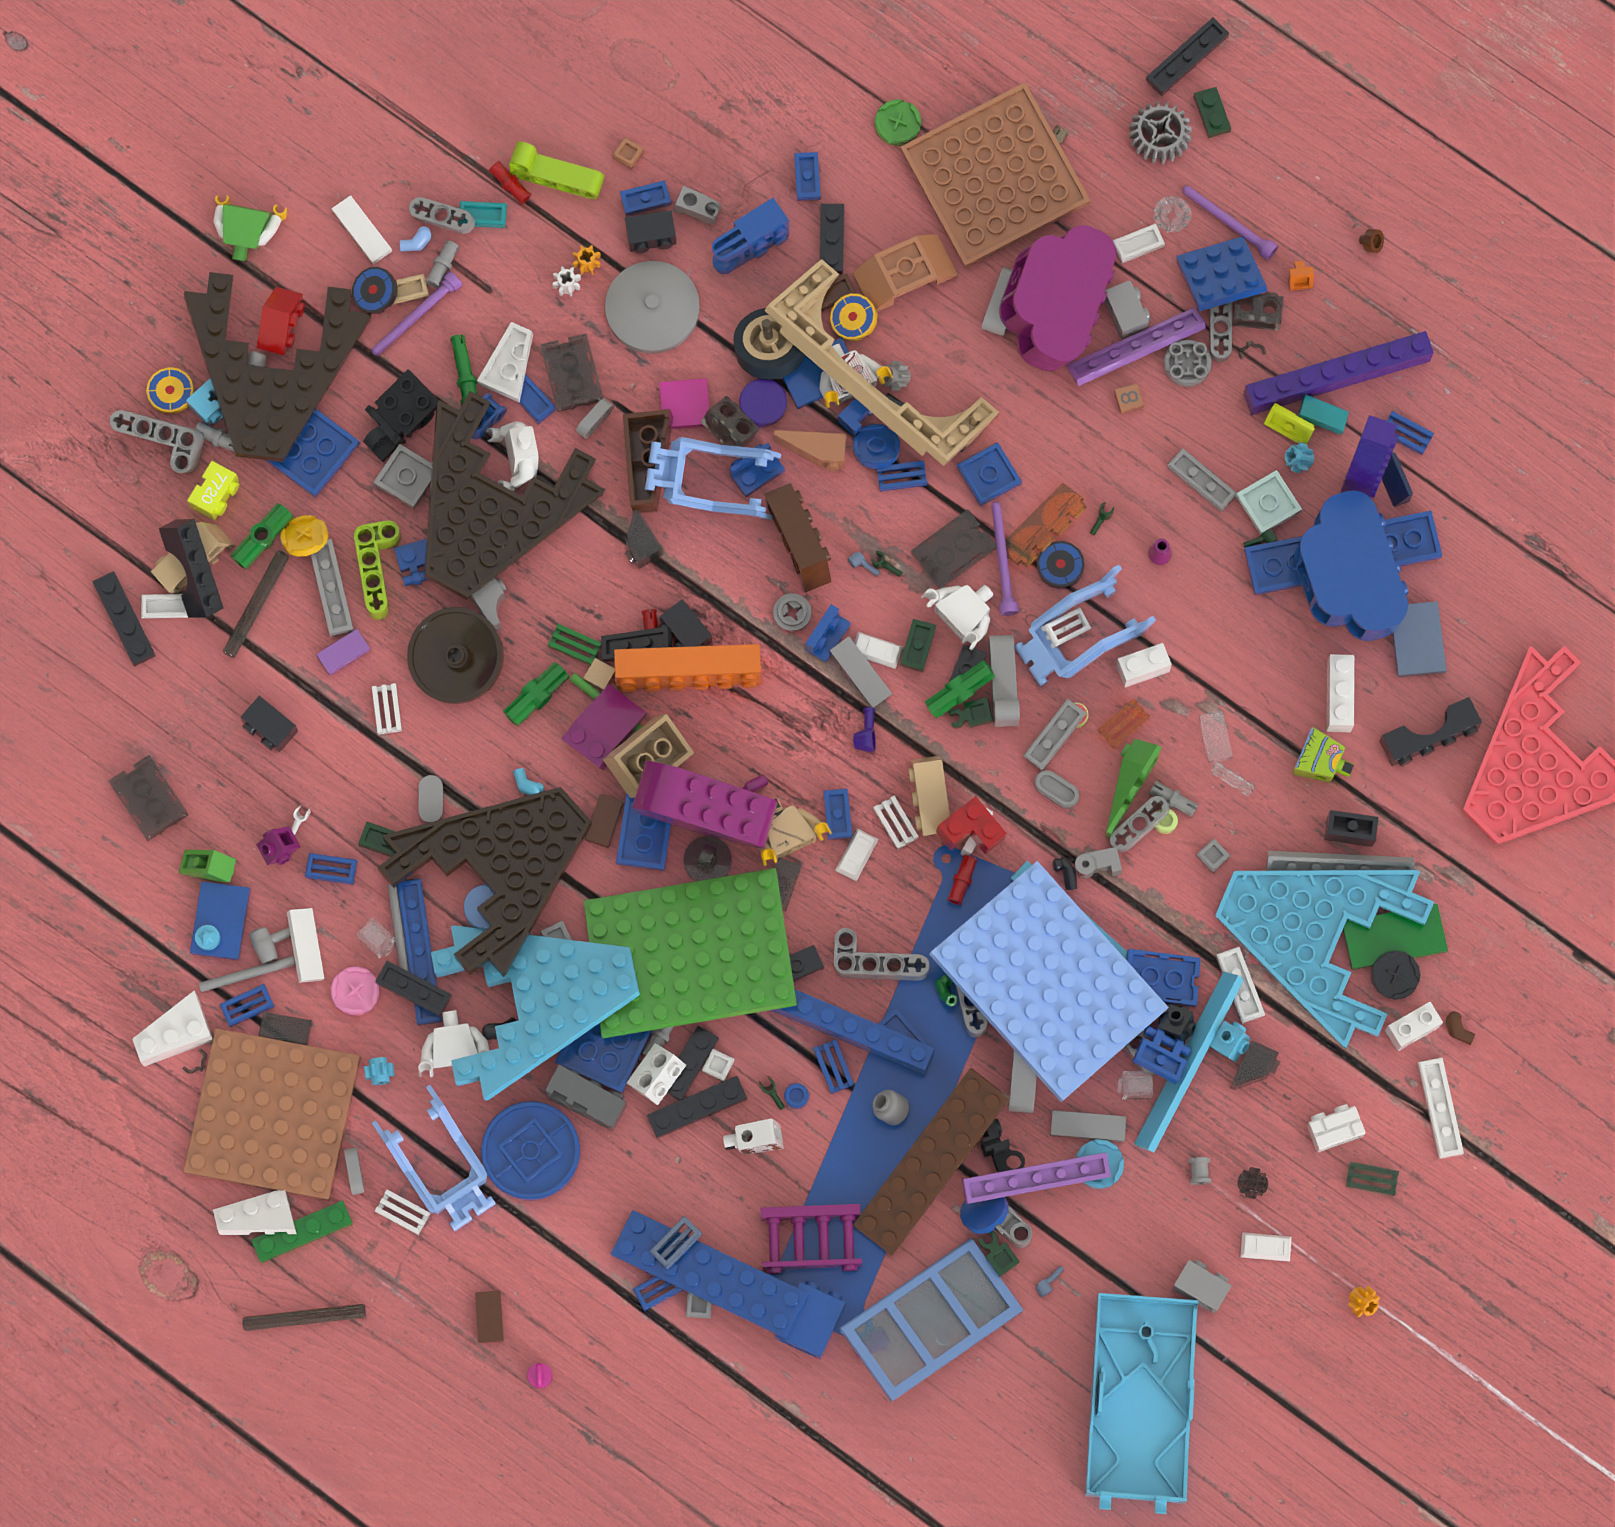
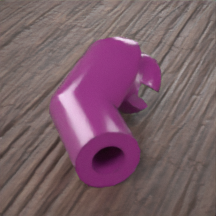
M762 774L746 782L742 789L755 792L767 786L768 780Z

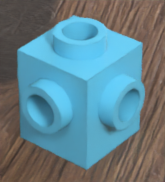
M1224 1021L1220 1025L1210 1047L1236 1063L1241 1054H1244L1249 1048L1251 1037L1245 1033L1247 1029L1234 1021L1231 1025Z

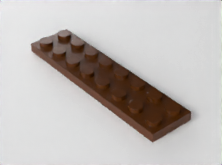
M970 1068L853 1226L891 1256L894 1255L1011 1098L974 1069Z

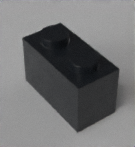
M671 210L625 217L630 252L644 253L652 248L668 249L672 245H676V234Z
M683 599L660 615L661 625L659 627L671 628L672 638L676 641L674 643L675 647L707 646L712 642L710 632Z
M258 696L240 717L244 723L242 727L250 735L253 736L256 733L261 737L262 740L260 742L270 751L274 748L280 753L298 732L294 723L261 696Z
M1330 810L1327 816L1324 840L1373 847L1376 841L1379 817Z

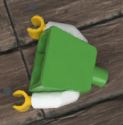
M217 195L215 197L217 207L213 223L219 237L223 239V243L234 245L232 259L246 261L248 248L259 249L260 246L265 245L274 236L281 221L287 217V208H285L284 212L278 213L277 204L273 206V215L271 216V212L231 205L228 195L226 196V201L220 202V196Z

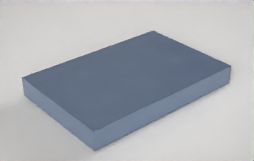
M1438 601L1408 604L1406 616L1392 633L1398 677L1446 673Z

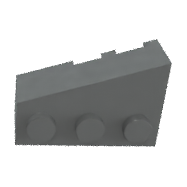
M558 1065L545 1090L549 1100L611 1131H614L627 1106L626 1101L623 1100V1095L613 1090L608 1092L602 1089L601 1084L591 1079L588 1081L581 1077L579 1073L569 1068L566 1069L561 1065Z

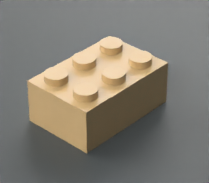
M664 714L651 719L603 758V761L628 796L635 798L645 761L659 762L678 767L693 755L694 752L669 716Z

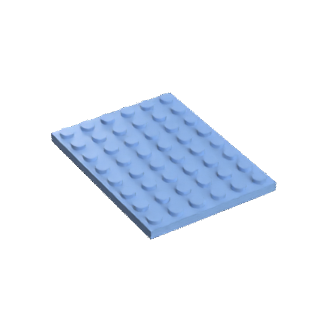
M1038 861L929 954L1060 1102L1066 1099L1169 1008Z

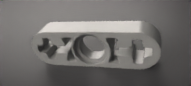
M423 197L413 199L409 205L411 215L418 221L461 234L471 232L475 226L474 218L466 210ZM423 205L427 210L431 212L430 214L425 211H420L419 213L416 209L417 207H422ZM440 210L448 212L447 218L443 221H437L436 215ZM454 217L459 220H464L465 218L468 222L467 224H462L461 226L457 221L453 219Z
M1232 302L1223 304L1227 306L1223 307L1222 316H1218V306L1209 309L1210 356L1217 362H1224L1231 355ZM1218 322H1223L1227 326V331L1218 333L1215 331L1214 325ZM1223 339V349L1227 351H1224L1223 355H1219V351L1216 349L1218 348L1219 340Z
M1161 796L1150 798L1111 834V845L1117 847L1118 852L1130 850L1168 815L1170 810L1168 802ZM1154 803H1157L1158 805L1163 803V811L1161 813H1159L1158 811L1154 812L1151 815L1152 818H1154V820L1151 822L1149 817L1146 814H1144V812L1147 810V812L1150 814L1152 811H1154ZM1137 818H1144L1147 822L1146 827L1141 831L1135 830L1133 827V823ZM1129 826L1132 833H1134L1136 836L1133 838L1130 834L1125 839L1127 842L1126 845L1123 846L1122 844H1119L1117 846V837L1119 835L1121 837H1125L1129 833L1126 830V828Z

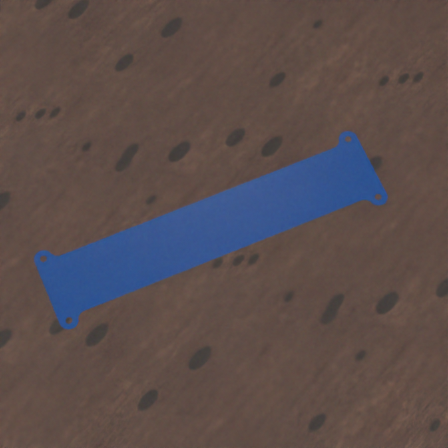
M941 846L935 851L933 862L941 871L942 882L911 953L923 955L928 959L929 974L920 981L900 980L884 1016L885 1018L897 1008L929 1046L935 1048L934 1056L926 1074L922 1075L869 1052L804 1206L860 1204L861 1215L956 1088L976 1038L970 1037L965 1031L958 998L954 1006H948L940 1000L935 983L937 978L940 979L941 976L947 974L929 954L1012 883L1010 878L1015 874L1014 872L970 855L978 861L971 876L972 883L971 886L967 887L962 905H955L947 901V898L954 883L953 876L957 874L963 856L960 854L961 850L956 848L950 850L948 846ZM944 854H949L951 856V861L949 863H944L942 861V856ZM907 962V965H906V967H905V972H907V973H908V962ZM916 963L914 968L916 972H921L923 967H921V963ZM952 981V986L947 989L957 997L955 985ZM967 997L964 999V1003L967 1006H975ZM976 1013L972 1014L973 1022L971 1026L979 1030L981 1024L977 1023ZM884 1090H894L908 1100V1115L898 1125H889L878 1119L873 1113L874 1098ZM830 1218V1222H828L829 1260L844 1259L843 1222L840 1221V1218ZM805 1219L806 1223H803L804 1260H819L818 1223L815 1222V1219ZM854 1226V1259L862 1258V1267H857V1271H842V1267L784 1269L781 1274H769L796 1288L800 1282L805 1284L806 1281H810L820 1286L819 1291L828 1294L831 1291L842 1296L841 1301L845 1302V1307L833 1331L841 1334L839 1329L841 1326L864 1311L865 1301L886 1254L885 1250ZM794 1231L780 1261H795ZM871 1319L863 1324L865 1326L863 1332H856L860 1339L873 1329Z

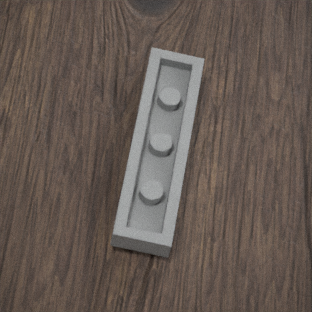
M329 539L322 549L311 555L331 637L352 632L354 629L333 541Z

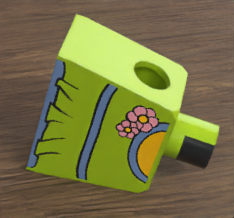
M1312 727L1292 774L1331 783L1335 772L1349 777L1354 764L1341 759L1345 750L1343 745Z

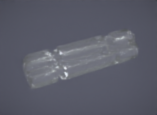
M1216 761L1212 766V774L1217 777L1221 776V780L1235 789H1241L1240 792L1246 796H1250L1254 791V783L1249 780L1245 781L1243 776L1229 767L1228 769L1225 768V765L1220 761Z

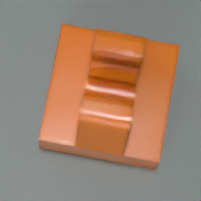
M1304 260L1294 261L1295 268L1289 269V290L1313 288V266L1305 267Z

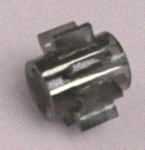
M1250 1167L1249 1171L1243 1170L1237 1181L1238 1188L1240 1189L1239 1192L1244 1193L1246 1198L1256 1199L1257 1195L1263 1196V1193L1268 1188L1266 1173H1261L1259 1168Z

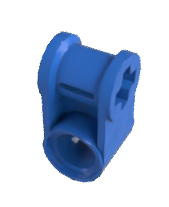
M490 393L482 397L491 403L480 422L481 426L476 429L471 439L483 437L486 430L498 423L507 412V408L505 406L501 407L495 402Z

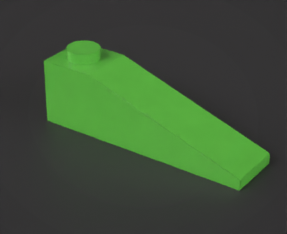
M1134 739L1132 744L1127 743L1120 754L1123 759L1106 830V838L1110 839L1111 834L1120 823L1156 764L1162 747L1138 739Z

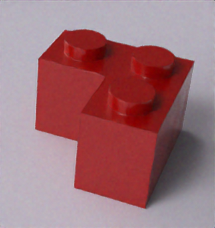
M275 287L262 306L257 341L258 349L284 355L288 348L293 347L295 341V334H292L293 327L296 326L298 317L303 316L305 303H302V293Z
M976 796L940 823L936 829V833L950 850L970 836L984 854H987L1002 842L1007 834Z

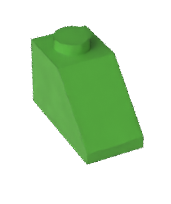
M184 850L178 873L213 882H230L234 873L236 859L215 850Z

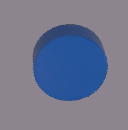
M794 1083L786 1088L784 1099L789 1107L800 1109L807 1104L809 1093L804 1085Z

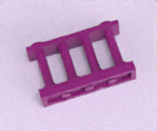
M860 1204L760 1208L761 1221H766V1224L769 1226L770 1262H762L763 1270H768V1274H781L784 1269L842 1267V1271H857V1267H862V1258L854 1259L853 1221H855V1217L860 1216ZM830 1218H840V1221L843 1222L844 1259L829 1260L828 1222H830ZM805 1219H815V1222L818 1223L819 1260H804L803 1223H806ZM781 1220H791L793 1224L795 1261H780L778 1224H781Z

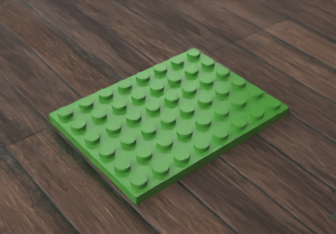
M776 868L584 900L589 942L629 947L640 991L638 997L600 1022L602 1038L797 1006Z

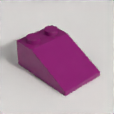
M608 684L574 721L561 739L604 771L607 765L603 758L630 737L647 715V712Z

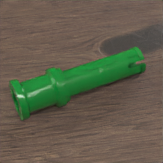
M458 334L452 336L450 341L458 372L456 384L460 388L462 397L460 403L462 406L469 391L478 395L476 388L478 382L477 378L472 374L465 335Z

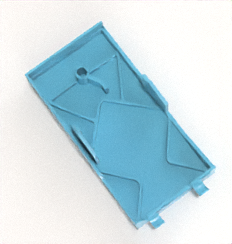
M1098 1293L1085 1496L1100 1497L1099 1509L1111 1510V1498L1155 1501V1513L1166 1514L1167 1502L1184 1504L1187 1502L1190 1422L1193 1418L1195 1379H1193L1198 1300Z

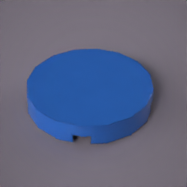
M871 424L863 427L857 436L854 437L853 453L856 460L863 466L870 469H882L896 461L900 454V440L894 431L888 429V426Z
M1005 1197L966 1204L964 1201L960 1209V1218L964 1226L972 1233H989L995 1229L994 1227L998 1223L1001 1225L1008 1214V1202Z

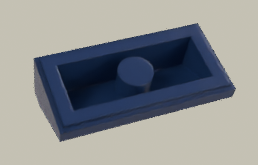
M1392 452L1382 477V482L1392 505L1396 507L1410 502L1413 492L1396 453Z

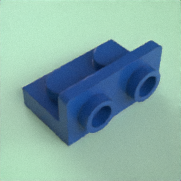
M766 443L765 445L759 444L756 447H754L759 449L771 450V446L769 443ZM738 458L731 464L729 469L730 477L746 498L785 472V468L776 458H773V461L767 460V467L756 466L755 459Z
M832 604L829 606L805 643V651L823 662H827L831 656L830 650L840 642L850 627V622L839 615V608Z

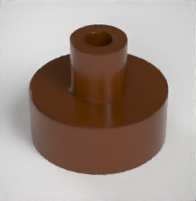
M1368 229L1364 235L1360 236L1359 243L1363 245L1366 252L1379 253L1384 244V235L1379 229Z

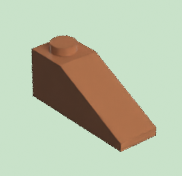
M774 430V442L819 467H825L829 471H837L839 468H844L846 434Z

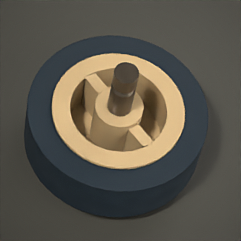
M766 308L758 309L745 316L735 329L733 341L737 361L744 371L756 378L767 380L782 378L800 366L805 354L779 332L782 326L765 312Z

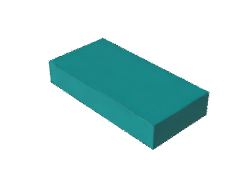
M460 201L459 209L466 210L472 215L475 220L474 227L506 228L507 203ZM465 218L464 220H458L461 226L468 222Z
M1305 394L1298 417L1341 435L1344 432L1349 412Z

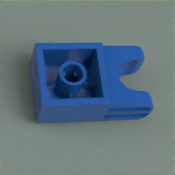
M774 198L769 199L734 221V228L714 240L712 243L713 267L717 272L728 274L749 260L764 256L769 248L774 245L779 246L788 239L789 219Z

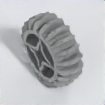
M1157 101L1155 102V107H1152L1149 103L1146 104V110L1140 108L1138 110L1139 115L1134 114L1132 117L1133 122L1129 125L1131 132H1129L1128 136L1129 139H1133L1131 146L1137 147V155L1144 153V160L1148 159L1149 156L1152 157L1153 164L1156 163L1157 159H1160L1161 163L1164 164L1166 158L1173 162L1175 155L1181 157L1183 154L1182 150L1186 151L1189 145L1187 143L1191 142L1192 138L1189 135L1192 132V127L1187 126L1190 120L1189 118H1183L1185 115L1184 110L1177 113V105H1174L1171 109L1168 108V102H1165L1164 106H1160V103ZM1155 118H1163V119L1160 120V121L1152 120V119H1155ZM1171 122L1178 129L1179 137L1174 134L1175 132L1170 129L1169 126ZM1141 128L1146 130V133L1150 135V143H1148L1143 137ZM1164 128V134L1162 132V135H1158L1156 138V132L1162 131ZM1161 144L1168 145L1166 147H1158Z

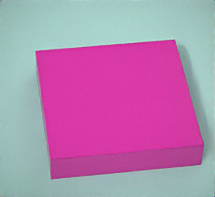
M707 378L659 382L662 410H671L673 415L672 429L711 426Z

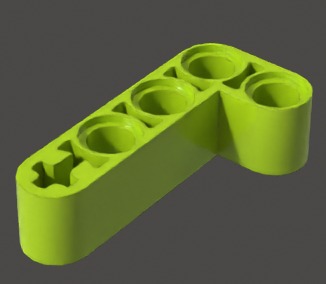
M521 141L516 142L509 163L510 173L512 175L515 174L521 180L589 199L598 198L605 177L604 174L597 170L537 154L536 148L533 145Z
M393 521L364 524L359 526L354 532L365 604L369 615L375 620L384 619L389 613L379 550L395 547L401 540L398 525ZM388 530L396 532L392 538H385L383 535ZM369 534L372 538L369 542H361V536ZM368 557L376 559L372 565H366L363 562ZM373 579L380 582L375 588L367 586L368 582ZM374 597H378L380 603L379 610H375Z

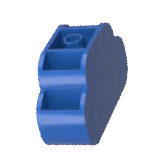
M1346 491L1333 495L1325 501L1314 521V526L1304 533L1296 547L1294 563L1311 614L1319 623L1329 627L1345 625L1349 633L1355 638L1362 641H1374L1391 635L1406 616L1408 610V600L1406 597L1408 595V588L1405 581L1400 579L1398 573L1401 571L1400 564L1397 558H1393L1391 552L1393 544L1390 536H1386L1383 529L1385 527V520L1382 513L1378 514L1375 503L1365 493Z

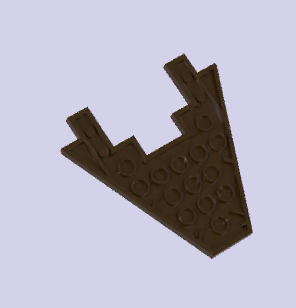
M469 391L460 410L440 400L436 405L424 570L425 578L466 600L601 497L605 491L604 488L586 479L596 459L577 448L574 449L555 487L533 477L523 496L480 474L491 453L470 443V440L491 402Z
M559 787L386 834L383 836V840L395 855L378 866V871L394 888L430 860H433L446 876H449L464 863H467L494 893L493 896L477 907V911L490 927L454 953V958L469 975L490 961L504 977L592 823L568 794Z

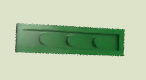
M342 1200L294 1221L297 1234L275 1232V1234L260 1235L251 1239L260 1262L264 1263L353 1225V1222Z

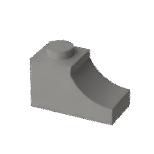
M494 578L471 596L482 616L488 619L497 631L502 629L498 619V609L500 603L506 599L504 591L507 590L500 578Z

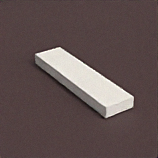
M1443 1058L1418 1062L1438 1158L1463 1155L1464 1151Z

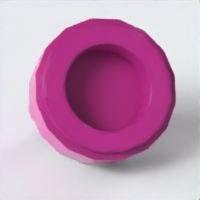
M536 1363L529 1368L527 1378L533 1387L541 1389L548 1386L552 1381V1372L546 1364Z

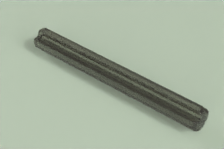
M278 550L275 553L223 649L225 655L231 658L237 655L289 559L285 552Z
M364 1304L247 1316L243 1317L242 1323L243 1329L250 1331L366 1317V1307Z

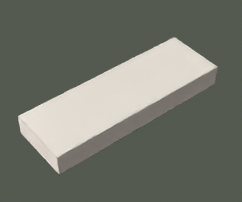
M351 195L331 208L332 212L373 265L392 252L391 247Z
M313 909L289 910L287 917L299 983L322 981L324 973Z
M1240 947L1216 954L1222 974L1223 972H1228L1244 979L1233 1000L1241 1024L1265 1016Z

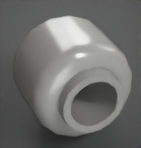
M887 1089L874 1098L873 1113L881 1121L889 1125H898L907 1117L909 1103L901 1094Z

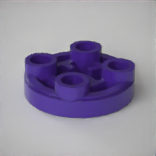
M767 379L754 380L747 384L741 392L739 399L740 410L744 418L758 428L773 425L783 417L787 410L785 391L775 381Z

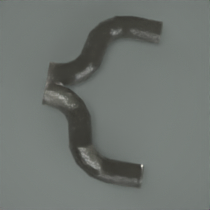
M1252 340L1247 341L1246 346L1239 350L1240 359H1243L1242 352L1248 349L1250 345L1255 348H1261L1262 354H1266L1264 346L1254 344Z
M202 1048L198 1050L203 1054L200 1063L201 1067L189 1070L184 1066L182 1069L186 1073L192 1074L197 1070L202 1072L206 1068L204 1062L207 1054Z

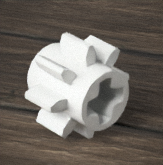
M562 266L558 274L553 273V278L557 280L552 283L553 289L559 288L560 296L565 293L572 297V292L575 289L580 290V285L576 282L581 280V275H574V267L569 270L564 269Z

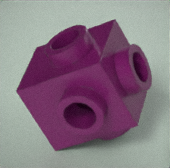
M290 826L271 829L263 834L264 838L256 844L267 865L287 863L291 860V855L301 847Z

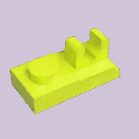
M1277 403L1273 405L1264 422V425L1297 443L1307 444L1315 430L1314 424L1296 416L1295 413Z

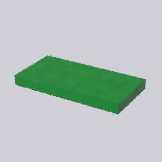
M1433 904L1425 925L1390 912L1375 915L1370 929L1350 920L1346 921L1343 928L1352 970L1372 967L1376 959L1387 951L1397 950L1406 952L1413 958L1448 952L1438 904Z

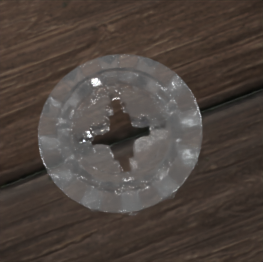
M1168 196L1162 198L1154 208V221H1156L1159 228L1166 230L1167 233H1178L1183 228H1186L1190 222L1191 209L1188 203L1180 197ZM1173 207H1175V215L1179 217H1174L1172 222H1169V215H1166V213H1170Z

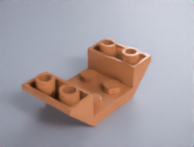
M938 234L912 237L873 255L852 272L863 296L873 303L877 312L893 306L895 298L934 281L937 286L958 276Z

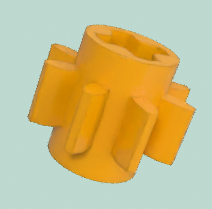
M580 245V251L578 253L573 252V258L576 259L573 262V267H579L581 275L584 272H590L593 275L595 267H601L600 262L597 260L601 257L600 252L594 253L593 245L589 248H584ZM587 257V259L590 260V262L586 263V261L583 260V258Z
M1359 1286L1350 1293L1348 1306L1352 1308V1312L1358 1317H1361L1362 1314L1368 1317L1377 1311L1380 1297L1376 1295V1291L1370 1286H1367L1365 1290Z

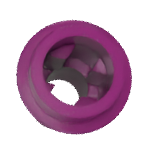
M1158 539L1150 546L1148 556L1153 563L1163 565L1171 559L1172 551L1167 540Z

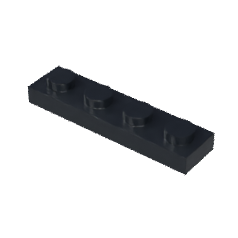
M1212 17L1146 77V81L1163 96L1229 37V32Z
M113 571L92 581L134 667L155 657L156 655L115 572Z
M735 1076L652 1112L647 1117L658 1139L747 1100L738 1076Z

